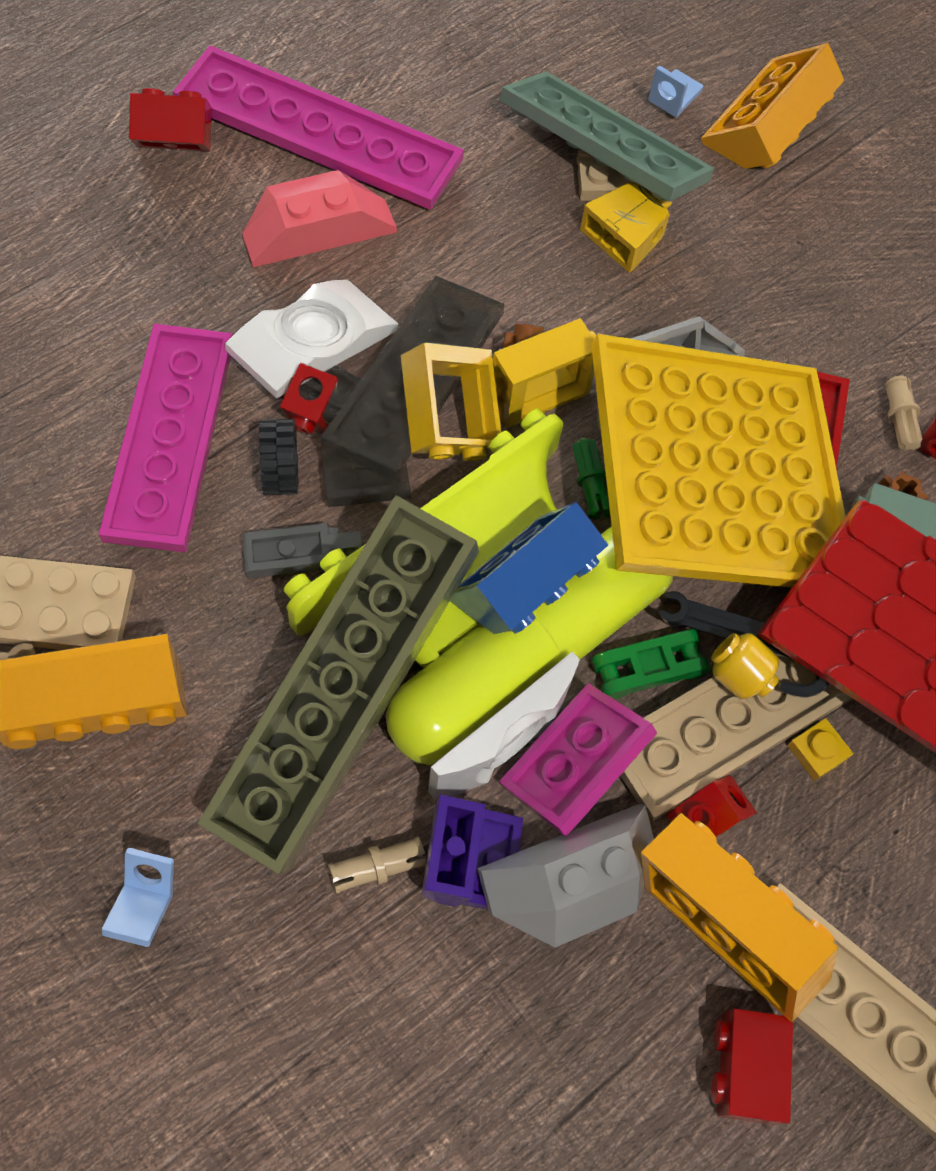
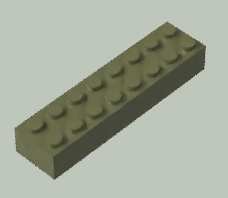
M395 495L197 824L277 874L288 872L292 869L478 555L479 547L477 540Z

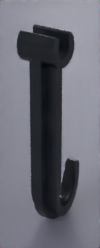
M670 591L665 593L668 603L681 606L680 611L676 614H670L663 610L659 611L662 620L671 627L685 626L724 639L733 633H736L738 636L751 633L776 655L792 659L757 636L764 626V622L688 600L680 592ZM816 675L815 681L808 685L783 682L780 685V691L793 697L808 698L820 694L828 688L830 683Z

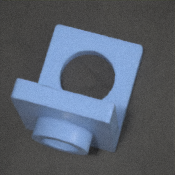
M658 66L655 69L648 101L677 118L702 92L703 85L677 69L671 73L665 68Z
M132 848L126 850L124 887L102 927L103 936L145 947L150 946L173 897L174 860L172 858ZM142 864L152 866L160 872L162 878H146L139 873L137 866Z

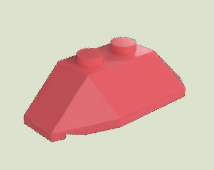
M340 170L267 186L242 233V237L253 267L397 233V227L384 198Z

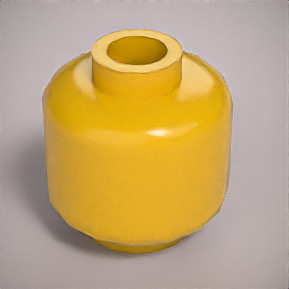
M736 633L731 634L712 654L711 660L714 662L712 669L714 677L739 699H749L756 694L761 698L765 697L774 689L779 681V677L775 675L779 666L777 655L751 633L740 636Z

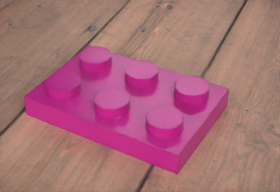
M588 683L504 775L499 783L509 794L567 837L654 738L657 731L652 723Z

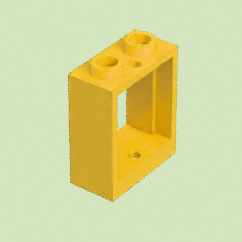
M581 318L494 352L493 366L499 417L506 428L522 422L525 416L536 408L545 413L590 393L595 375L591 343L596 334L588 330Z
M423 343L402 354L401 363L411 453L429 454V459L431 460L448 459L454 457V455H462L463 461L486 459L487 452L491 451L489 449L491 441L501 433L492 350ZM433 374L461 377L468 438L440 437Z

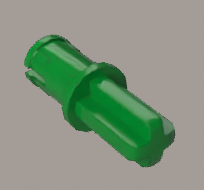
M581 438L573 443L572 446L579 473L576 482L583 489L589 518L600 519L598 502L601 504L605 518L610 516L606 471L602 468L596 441L594 439Z

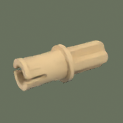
M895 376L885 383V390L890 404L888 419L894 423L899 448L903 451L916 450L921 446L920 443L922 441L918 417L921 414L920 407L914 402L910 378Z

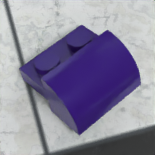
M440 794L435 802L422 895L429 900L452 907L466 905L488 910L477 868L519 852L523 817L486 810L485 804Z

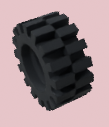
M295 419L260 420L259 463L264 496L298 494L299 470Z

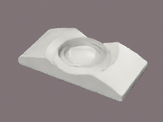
M331 280L314 284L295 303L283 309L261 311L225 343V350L274 397L278 398L287 392L300 363L325 372L398 331L399 324L349 280Z
M571 652L431 766L429 794L436 800L440 794L455 796L488 783L494 768L510 759L531 739L539 738L560 711L580 659Z

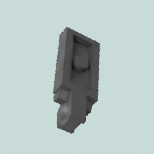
M328 523L244 533L243 546L246 575L250 579L323 570L320 567V562L332 550L340 548L346 556H349L363 546L361 531L339 533V528L328 527Z

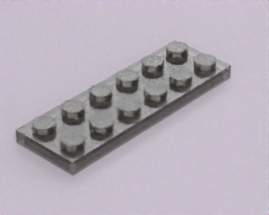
M435 276L321 436V447L395 480L412 454L401 355L423 343L481 349L503 316L505 304ZM433 374L437 415L461 380L460 376Z

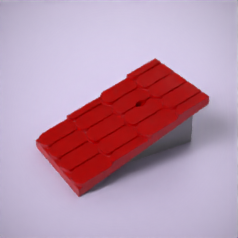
M863 499L856 502L758 632L757 636L936 753V539L931 536L926 537L878 505L870 504Z

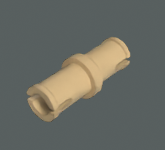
M417 836L411 840L379 849L377 845L369 847L366 854L334 864L329 863L328 871L332 875L330 879L335 894H339L341 891L376 881L378 885L386 883L389 876L417 867H425L427 860L425 856L422 857L425 851L420 838Z

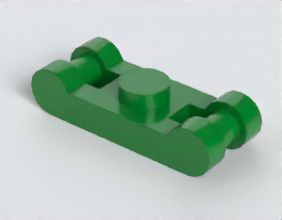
M694 629L604 651L591 658L595 673L601 674L604 683L601 686L602 692L614 700L630 693L679 680L696 679L711 671L707 658L702 657L698 646L701 642L697 631ZM673 652H681L684 661L677 663ZM627 664L631 675L620 678L617 667Z

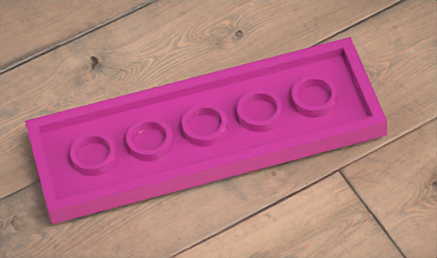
M153 324L98 534L102 542L187 552L231 355L225 350V343L233 336L232 333Z

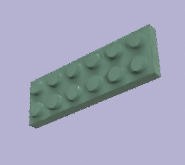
M547 71L502 87L499 101L511 107L514 113L530 118L538 123L542 130L555 133L565 139L569 146L585 151L593 156L597 163L610 166L623 174L627 181L638 183L652 191V195L660 200L670 202L711 180L715 168Z

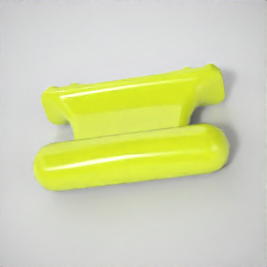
M539 408L532 410L521 422V427L525 432L516 438L507 430L499 433L489 445V449L494 454L490 456L487 462L420 508L477 540L479 553L462 582L536 519L557 510L547 481V461L556 452L563 429V421L556 414L546 416ZM611 526L601 534L609 546L596 556L600 561L599 564L582 577L578 578L575 574L565 583L568 588L567 592L550 605H546L543 602L532 612L536 616L535 620L516 634L512 631L493 634L450 601L415 659L423 670L401 685L387 707L385 714L387 730L397 749L415 763L433 766L571 652L579 659L587 655L660 597L671 585L673 576L617 571ZM366 544L349 556H346L340 548L334 549L320 562V567L325 571L321 576L311 582L305 574H299L286 584L284 592L291 599L286 606L289 625L297 635L304 636L314 631Z

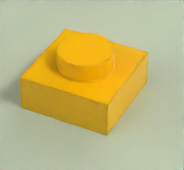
M826 718L793 739L787 745L814 782L854 754Z

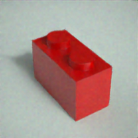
M143 88L142 93H130L129 140L137 147L210 152L212 106L206 98L202 97L201 93L195 91H180L179 96L165 95V92L160 89Z
M734 1008L723 1013L722 1020H717L714 1031V1048L716 1051H721L720 1072H714L711 1084L712 1102L718 1104L717 1117L771 1125L790 1124L793 1022H790L785 1016Z

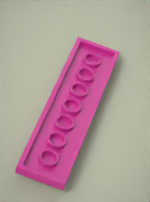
M211 45L208 46L173 90V96H179V92L185 90L201 93L202 97L206 98L212 106L211 118L334 170H340L348 176L429 210L433 208L463 161L464 149Z

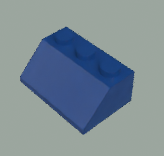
M574 502L536 519L460 583L450 601L493 634L512 631L516 634L535 620L536 616L532 612L543 602L546 605H550L567 592L568 588L565 583L575 574L579 578L595 568L600 562L596 556L609 545L577 502Z

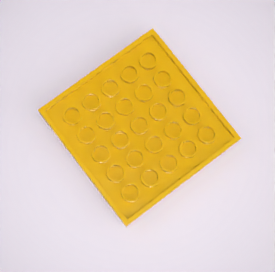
M597 334L591 343L617 571L792 588L846 517L817 369Z

